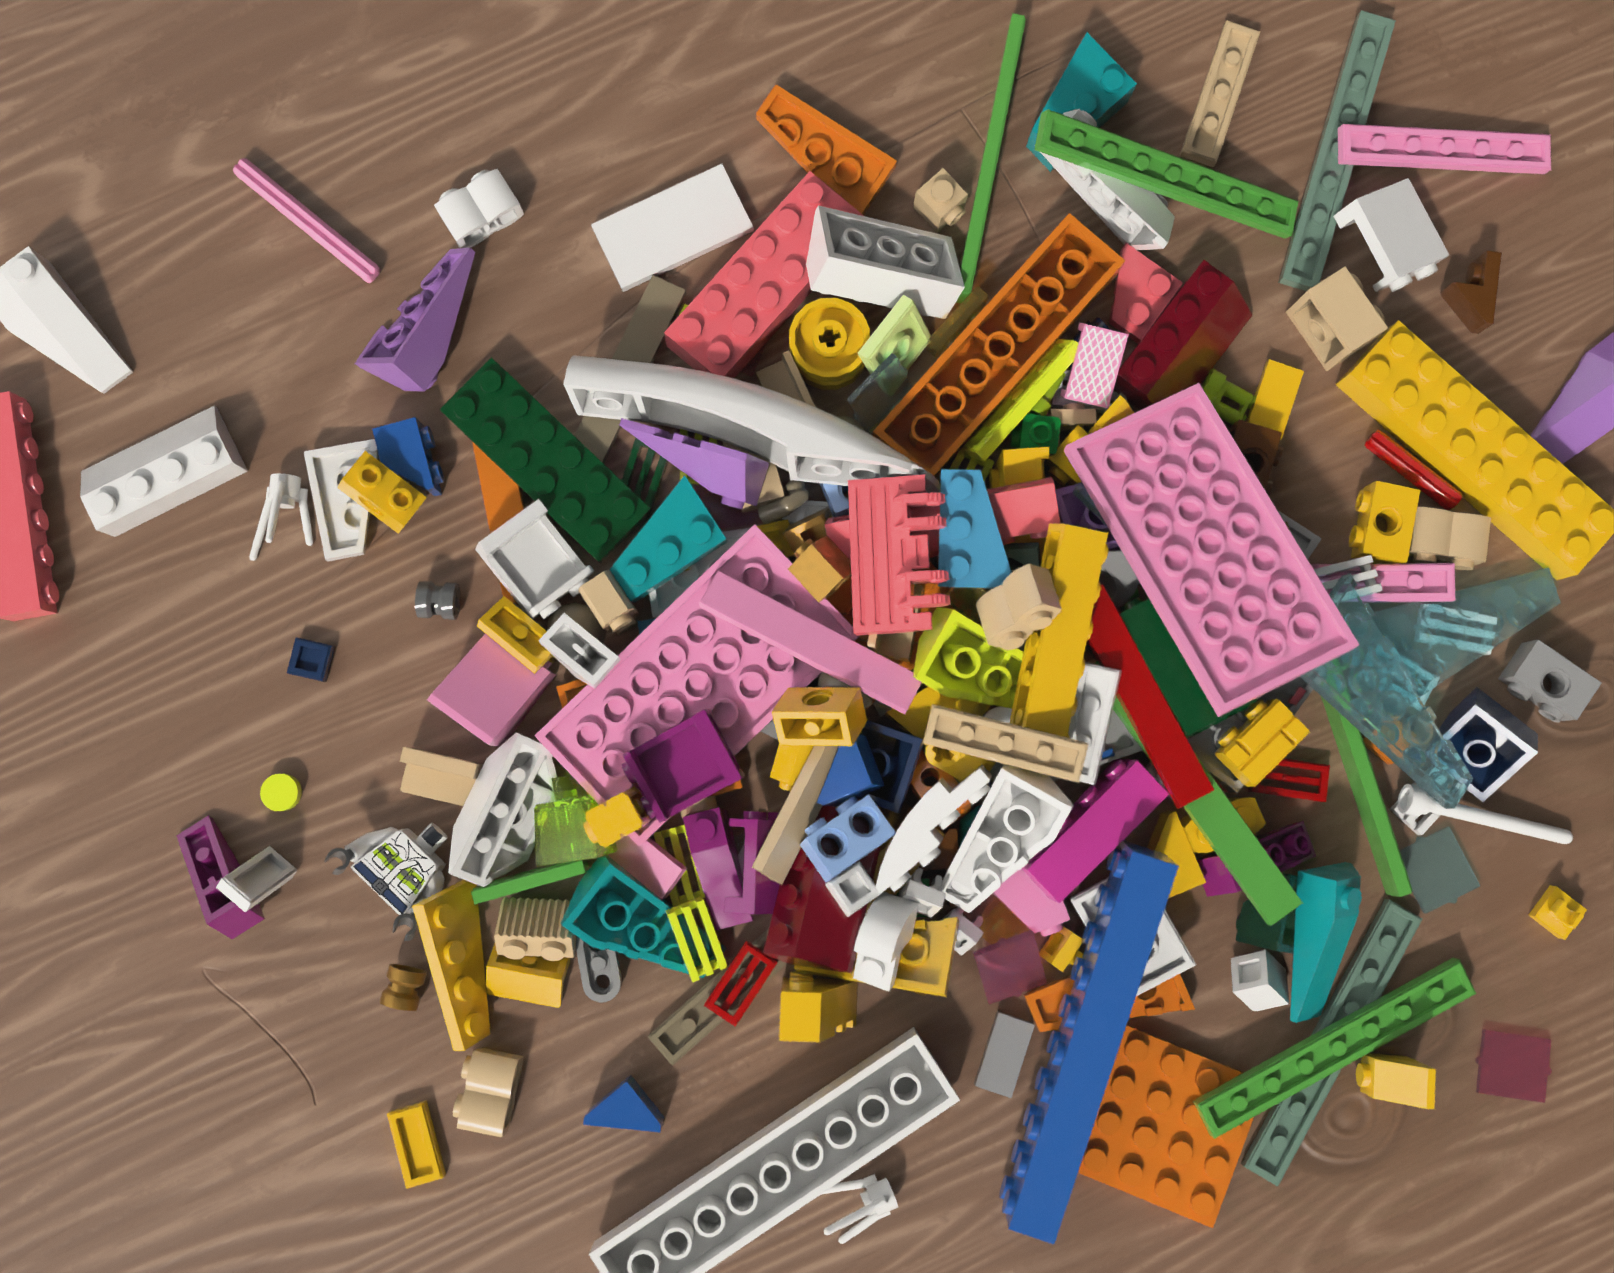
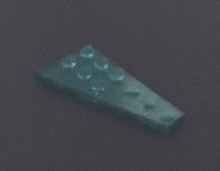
M1545 568L1455 591L1454 602H1411L1344 619L1360 644L1355 649L1343 654L1366 730L1375 728L1560 604L1561 602L1550 569Z
M1351 573L1343 575L1329 596L1360 645L1300 677L1444 809H1454L1471 784L1473 777L1451 740L1444 739L1434 723V720L1437 718L1430 706H1424L1416 692L1419 687L1390 638L1383 637L1372 619L1375 616L1374 611L1369 603L1363 604L1354 589L1357 583Z

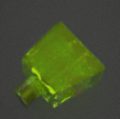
M571 774L551 778L555 799L536 804L534 808L536 866L599 858L618 851L616 842L604 848L599 842L592 843L585 832L583 823L587 821L585 819L586 812L599 805L591 795L578 796L575 778Z

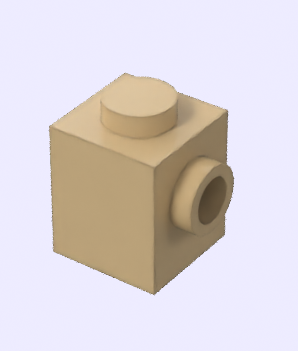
M942 168L916 191L913 208L938 233L947 224L949 226L954 225L964 215L968 194Z

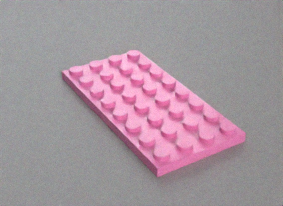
M1199 383L1066 445L1064 453L1218 717L1360 645Z
M754 524L618 655L621 660L596 688L590 685L583 688L534 736L599 805L632 787L639 788L642 796H644L638 783L631 784L622 768V764L626 762L623 754L691 718V716L704 709H709L735 756L773 720L772 710L788 687H807L822 671L699 607V602L717 571L732 577L852 641H855L860 635L854 634L853 626L827 599L819 603L788 570L792 565L788 558ZM655 816L652 818V821L628 836L640 847L667 820L659 823Z

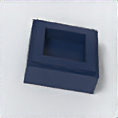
M296 637L287 674L327 682L335 646Z

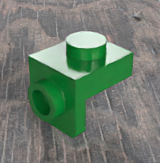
M1027 413L1019 422V426L1017 425L1011 431L1010 447L1016 449L1049 447V455H1055L1058 449L1061 419Z

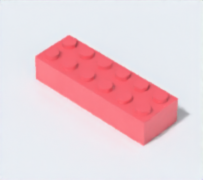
M809 171L664 332L666 346L694 370L735 378L813 291L810 287L806 262L817 206L861 216L864 215Z

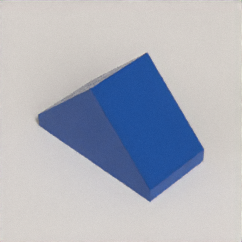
M859 734L853 746H839L817 803L823 806L838 807L853 796L859 798L884 787L865 735Z
M630 1075L588 1110L584 1116L583 1125L660 1133L664 1125V1116L632 1075Z

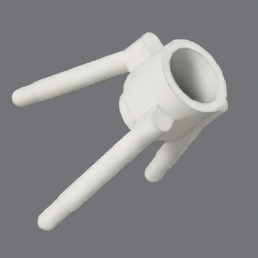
M281 473L270 475V485L267 487L266 500L252 544L250 560L255 561L257 559L266 527L265 541L267 543L273 541L280 508L292 509L295 507V502H299L306 544L308 546L313 545L307 504L308 489L300 488V477Z
M875 1174L864 1179L837 1183L822 1193L828 1194L866 1188L867 1190L860 1193L864 1207L824 1229L825 1235H830L867 1216L839 1237V1243L844 1244L877 1220L890 1215L891 1210L898 1208L899 1206L887 1178L877 1181Z

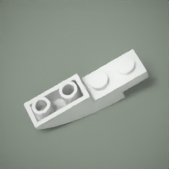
M983 764L953 789L942 777L910 811L890 843L880 867L875 887L880 894L888 887L895 892L912 877L907 871L915 864L920 862L924 867L938 856L941 851L937 846L942 842L943 837L935 827L939 825L942 830L945 829L961 815L956 809L966 800L974 804L991 790L987 783L991 780L992 775Z

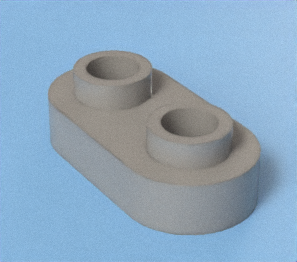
M577 937L576 952L585 994L595 1002L602 1003L612 1000L622 987L618 953L609 949L596 951ZM599 975L608 976L610 979L609 987L601 988L597 984V977Z

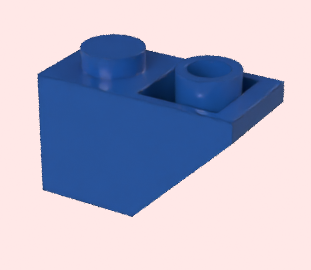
M416 417L372 429L382 464L398 476L434 496L442 495L440 483L444 482V475L440 463L433 461L430 448L435 447V441L429 426L424 427Z

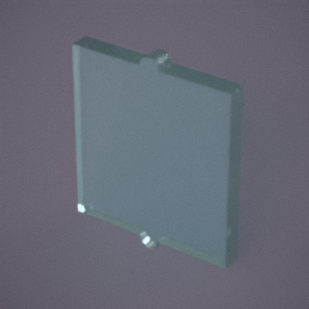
M893 353L847 398L854 411L853 418L860 422L863 429L869 434L912 388L907 377L908 370L901 365L898 357Z
M1445 827L1427 837L1419 836L1416 838L1415 843L1400 850L1412 886V892L1422 912L1425 914L1448 902L1455 904L1458 897L1480 887L1450 827Z

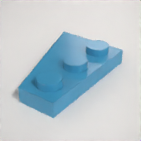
M941 469V493L945 494V503L940 505V517L946 518V527L939 529L938 570L948 571L949 580L938 584V587L995 588L1002 585L1004 580L1011 574V569L981 470Z

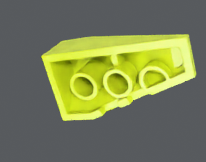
M937 607L932 615L933 630H924L918 640L913 678L946 697L1012 709L1023 651L1018 648L1004 650L988 645L982 626L954 609Z

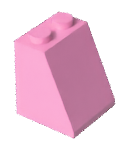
M485 633L431 693L427 701L486 744L500 747L513 735L556 674L548 669L552 664L550 661H547L534 674Z

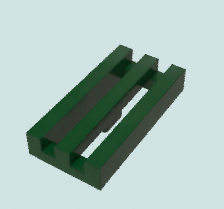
M635 438L621 481L627 487L630 486L642 447L648 448L634 493L641 499L656 452ZM661 455L645 500V504L651 510L653 509L668 461Z

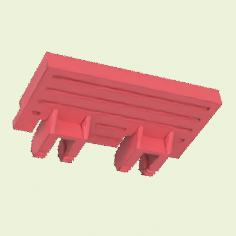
M925 474L848 480L853 631L855 635L933 630L932 613H915V608L950 605V596L941 593L914 596V584H940L949 580L948 571L945 570L913 571L930 569L928 535L912 536V531L937 530L946 527V518L944 517L911 518V508L935 507L945 503V494L941 492L923 493L926 492Z

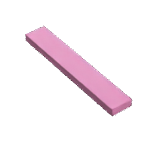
M1342 124L1338 128V164L1545 174L1551 170V135Z
M717 571L699 602V607L851 687H860L861 692L903 714H906L922 683L913 678L914 672L720 571Z

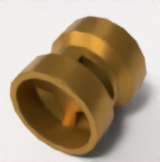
M389 964L386 976L392 983H389L387 988L382 991L380 1004L397 1010L416 1011L420 1001L418 989L416 988L424 984L427 972L413 966Z

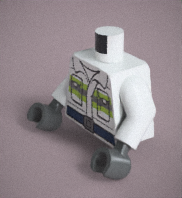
M430 823L419 836L409 828L398 830L389 827L366 833L346 845L344 849H332L327 854L324 862L333 857H337L342 861L343 865L333 871L332 874L334 875L342 874L350 861L355 862L350 868L399 915L394 921L392 932L394 933L400 925H407L411 930L406 934L404 941H411L417 929V921L412 905L443 889L445 878L442 870L446 864L434 852L448 837L434 823Z

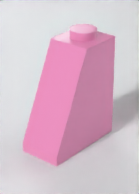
M1022 869L1017 870L993 892L1033 933L1040 932L1042 936L1054 934L1063 929L1061 923L1070 920L1064 902L1062 901L1059 904L1049 899Z

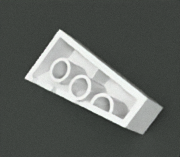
M1077 109L1063 113L1065 116L1097 127L1094 118L1085 111ZM1040 152L1124 245L1128 243L1136 250L1164 249L1168 244L1175 216L1167 208L1168 203L1162 195Z

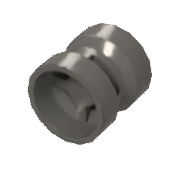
M420 581L418 583L415 594V611L418 618H431L433 615H441L443 619L456 620L458 618L461 604V591L458 583L446 582L443 586H437L432 581Z

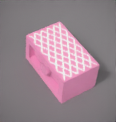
M1079 322L1080 339L1066 389H1061L1060 396L1070 400L1109 408L1129 334Z

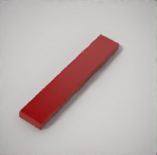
M1102 584L1100 585V595L1093 606L1091 616L1093 630L1087 642L1100 666L1121 670L1116 696L1176 808L1179 809L1213 792L1214 788Z

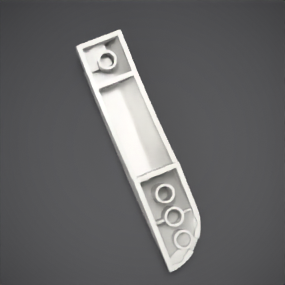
M577 355L572 356L568 363L564 387L577 415L619 420L623 418L630 421L647 422L683 429L739 447L789 472L790 480L848 486V480L925 474L926 492L923 493H940L939 481L931 473L900 452L860 428L785 394L734 378L677 366Z

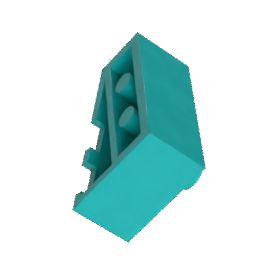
M1086 32L1042 112L1049 109L1063 114L1080 109L1090 114L1096 121L1097 127L1100 128L1129 102L1137 83ZM1040 114L1031 130L1026 147L1051 172L1055 168L1039 151L1034 150Z
M685 475L610 568L621 588L633 603H636L728 542Z

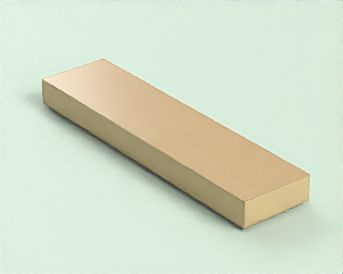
M1226 20L1180 153L1181 157L1214 167L1217 163L1261 31Z
M935 704L931 708L923 741L924 744L1078 783L1089 745L1086 742Z
M839 746L813 747L752 865V868L781 885L801 849L799 844L807 837L804 830L814 823L822 807L817 801Z

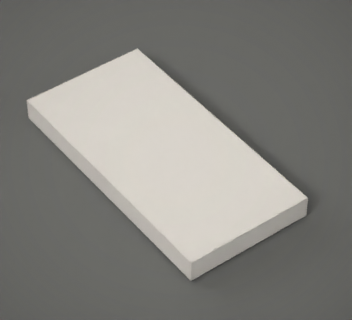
M723 164L717 165L591 224L623 292L650 280L652 275L659 276L754 231L753 225Z

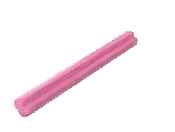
M242 158L234 166L233 172L238 178L367 283H372L378 277L381 270L376 263L252 162Z

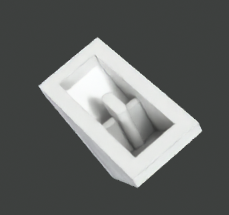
M565 613L538 640L577 679L593 688H596L621 660L615 653Z

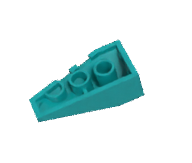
M602 852L579 881L561 921V925L591 947L601 950L609 949L623 953L626 957L637 960L638 958L661 964L662 967L688 974L666 910L675 906L666 899L661 900L617 862ZM682 913L677 918L695 967L702 965L685 916ZM696 924L709 961L714 960L715 957L706 932ZM719 942L722 952L724 953V951L727 948L725 945Z
M1342 862L1298 871L1297 895L1303 903L1296 908L1290 1010V1021L1298 1023L1319 1017L1325 1006L1358 918L1359 906L1362 900L1360 891L1361 875L1352 863Z

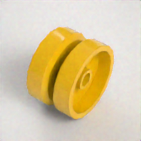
M820 298L806 304L795 315L789 329L790 353L803 381L821 390H837L852 384L862 374L865 367L858 352L870 338V328L864 314L852 303L842 299ZM831 342L835 346L827 347L826 343Z

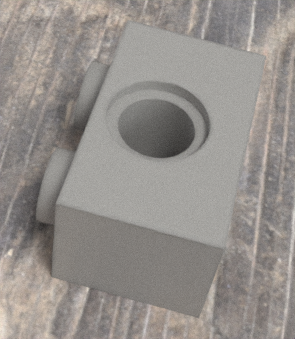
M1540 640L1521 643L1498 678L1508 686L1507 691L1518 699L1531 701L1540 707L1538 712L1542 716L1553 722L1578 720L1601 685L1599 680ZM1545 675L1551 680L1552 687L1550 692H1547L1543 686Z

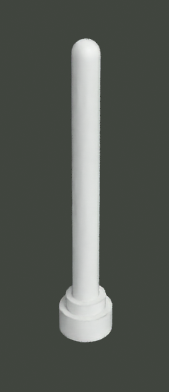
M1406 784L1402 787L1398 796V809L1403 814L1418 817L1421 814L1426 815L1428 812L1561 844H1569L1573 840L1572 832L1567 829L1433 798L1431 793L1427 792L1424 787Z

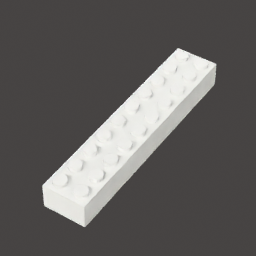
M913 1027L595 1240L589 1256L600 1273H705L960 1101V1099Z

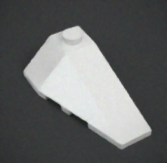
M28 246L0 267V321L8 331L103 394L133 373L132 369L49 260Z
M1004 764L942 880V886L938 891L946 893L945 899L970 913L1017 870L1024 867L1032 857L1055 840L1073 804L1049 775Z

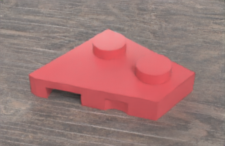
M1125 243L1120 251V256L1125 260V263L1115 281L1114 302L1111 307L1109 324L1120 332L1129 334L1128 337L1139 344L1183 282L1128 243Z

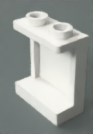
M1409 178L1359 197L1334 215L1340 229L1353 223L1358 225L1384 275L1382 280L1373 285L1375 292L1390 287L1391 291L1394 292L1413 281L1411 277L1413 276L1416 277L1417 281L1422 280L1438 271L1439 269L1436 264L1449 256Z
M539 499L478 542L475 549L522 610L532 619L539 614L545 619L562 606L558 600L568 592L573 597L580 593L578 589L589 581L587 578L594 572L590 565L586 567L546 517L548 510Z

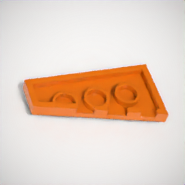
M776 84L756 112L757 121L807 173L809 171L812 172L862 215L866 213L897 166V160Z
M1181 974L1136 996L1129 1018L1162 1015L1163 1013L1195 1010ZM1071 975L1023 994L1039 1032L1059 1030L1063 1018L1059 1016L1060 1004L1064 994H1071L1074 980L1070 979Z

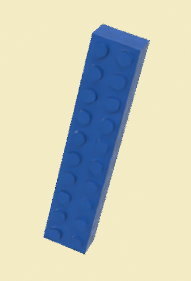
M1123 840L1119 847L1109 854L1106 869L1110 870L1106 885L1101 884L1098 888L1094 906L1099 908L1094 922L1088 921L1082 942L1087 945L1083 957H1077L1072 967L1070 979L1074 980L1070 995L1064 994L1062 998L1059 1016L1063 1018L1059 1030L1051 1032L1047 1044V1053L1051 1055L1047 1067L1041 1066L1036 1077L1035 1089L1039 1091L1035 1104L1029 1103L1027 1105L1023 1118V1126L1027 1128L1023 1140H1016L1011 1155V1162L1015 1163L1011 1177L1005 1175L1001 1184L999 1198L1003 1199L1002 1213L1006 1214L1009 1230L1055 1244L1179 867L1164 853Z

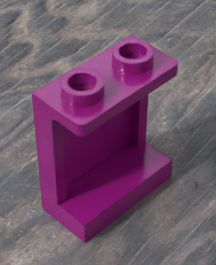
M708 708L623 754L626 761L622 764L625 775L631 784L638 783L644 794L640 798L644 810L651 819L656 816L659 823L745 776Z
M744 811L743 819L729 818V826L745 828L743 896H725L724 912L773 914L780 884L752 868V865L779 813L768 812V820L767 812Z

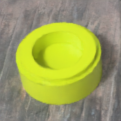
M289 774L269 776L263 782L260 790L263 804L273 811H287L294 808L299 803L302 795L299 781Z

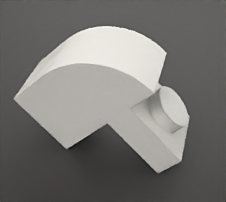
M884 891L875 899L864 917L856 939L854 951L858 952L853 975L854 979L886 991L891 990L895 984L901 951L913 935L918 903Z

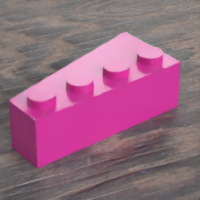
M1122 758L1113 760L1097 777L1096 784H1091L1073 804L1055 840L1039 851L1021 869L1049 899L1060 904L1169 793L1138 760Z

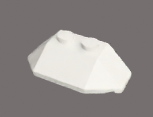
M516 732L486 759L453 826L448 873L485 887L493 882V879L510 872L528 861L560 794L557 774L552 760L553 755L542 743Z

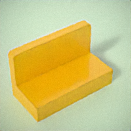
M505 596L479 619L477 627L534 674L547 661L551 663L555 661L556 658L538 641L547 631Z
M494 943L486 966V992L492 996L559 1008L562 1003L563 982L571 958L563 957L558 961L546 960L542 956H524L521 959H510L504 955H497L496 944Z

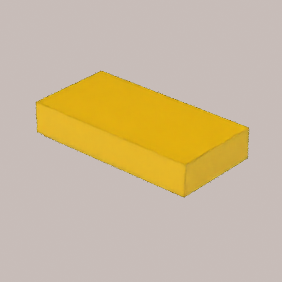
M1269 359L1265 363L1255 393L1256 400L1250 408L1246 421L1282 432L1281 440L1304 371Z
M427 1100L389 1111L387 1117L406 1189L444 1178L446 1172Z

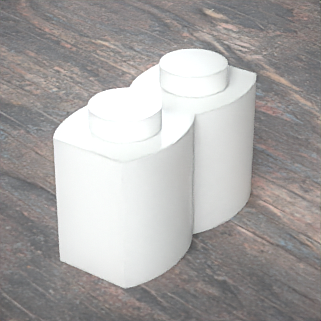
M498 169L478 172L472 177L470 184L461 189L453 188L444 192L440 196L439 201L434 205L460 248H471L477 245L493 232L511 225L524 215L520 203Z

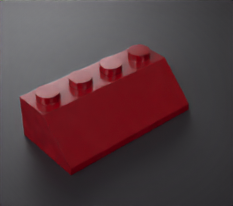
M1203 260L1121 366L1113 390L1118 394L1120 392L1124 394L1130 403L1142 410L1197 383L1201 384L1252 317V313L1234 281L1206 260Z
M822 805L814 823L824 817L827 823L837 817L839 813L836 811V807ZM860 816L853 817L852 824L854 829L861 834H867L869 832V824L866 819ZM821 839V848L824 853L830 856L838 854V845L833 839ZM881 845L859 860L872 881ZM801 847L783 884L779 886L763 953L790 965L852 973L857 953L854 951V947L868 903L847 917L825 885L826 882Z

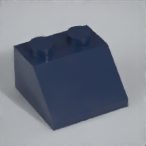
M1476 687L1449 713L1423 750L1422 755L1484 802L1538 753V734ZM1442 756H1446L1449 761L1443 759Z
M867 719L860 734L865 735L884 787L863 795L858 799L862 800L867 795H870L877 806L901 813L924 739Z

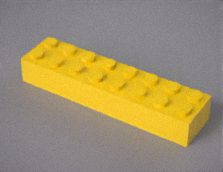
M1399 320L1385 330L1335 384L1431 470L1460 491L1463 498L1483 516L1490 517L1493 525L1556 580L1578 575L1614 534V509Z

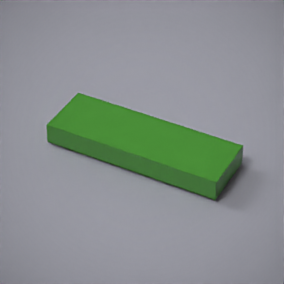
M580 855L493 880V882L485 887L477 885L471 891L474 905L584 874L590 867L587 857Z

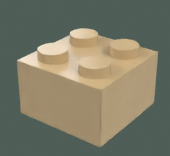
M1346 267L1341 268L1309 289L1286 311V314L1326 371H1329L1363 349L1388 329L1382 311L1376 305L1371 304L1363 292V286L1359 278L1354 274H1350Z

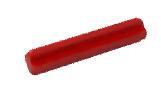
M1376 430L1366 440L1364 445L1369 451L1444 509L1451 510L1461 501L1463 495L1460 491L1381 430Z

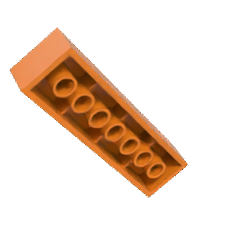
M1069 213L876 427L872 436L900 452L936 478L941 473V469H945L968 440L1054 343L1068 331L1117 276L1125 260Z

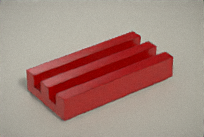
M1283 759L1277 766L1320 772V778L1316 779L1269 772L1263 778L1317 786L1318 794L1262 786L1261 781L1255 787L1248 788V792L1326 802L1330 765Z
M746 940L704 1003V1006L736 1027L777 965L778 960L764 954L763 950L758 949ZM747 953H751L754 957L720 1007L715 1003ZM763 961L767 965L734 1015L728 1012V1009L759 962Z

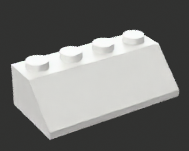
M817 206L806 262L811 290L822 294L853 299L858 302L882 305L891 309L905 295L914 301L921 315L946 319L965 288L951 237Z
M212 406L82 470L80 497L95 529L116 537L248 470L217 407Z

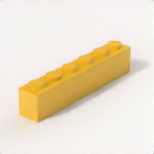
M1049 523L1041 567L1049 569L1062 610L1049 626L1040 630H1034L1026 639L1009 723L1070 738L1068 735L1070 721L1077 710L1076 691L1078 681L1085 670L1083 656L1086 641L1089 640L1093 630V622L1091 620L1093 606L1100 595L1099 576L1101 566L1108 555V544L1106 543L1108 533L1068 524Z

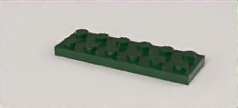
M492 357L439 409L534 501L539 499L548 510L547 513L600 564L652 512L649 506Z

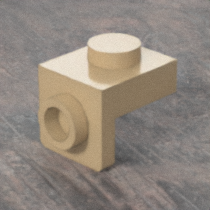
M1081 403L1066 404L1063 406V409H1051L1047 415L1061 419L1060 432H1072L1077 425L1085 431H1090L1096 423V409H1085V404Z

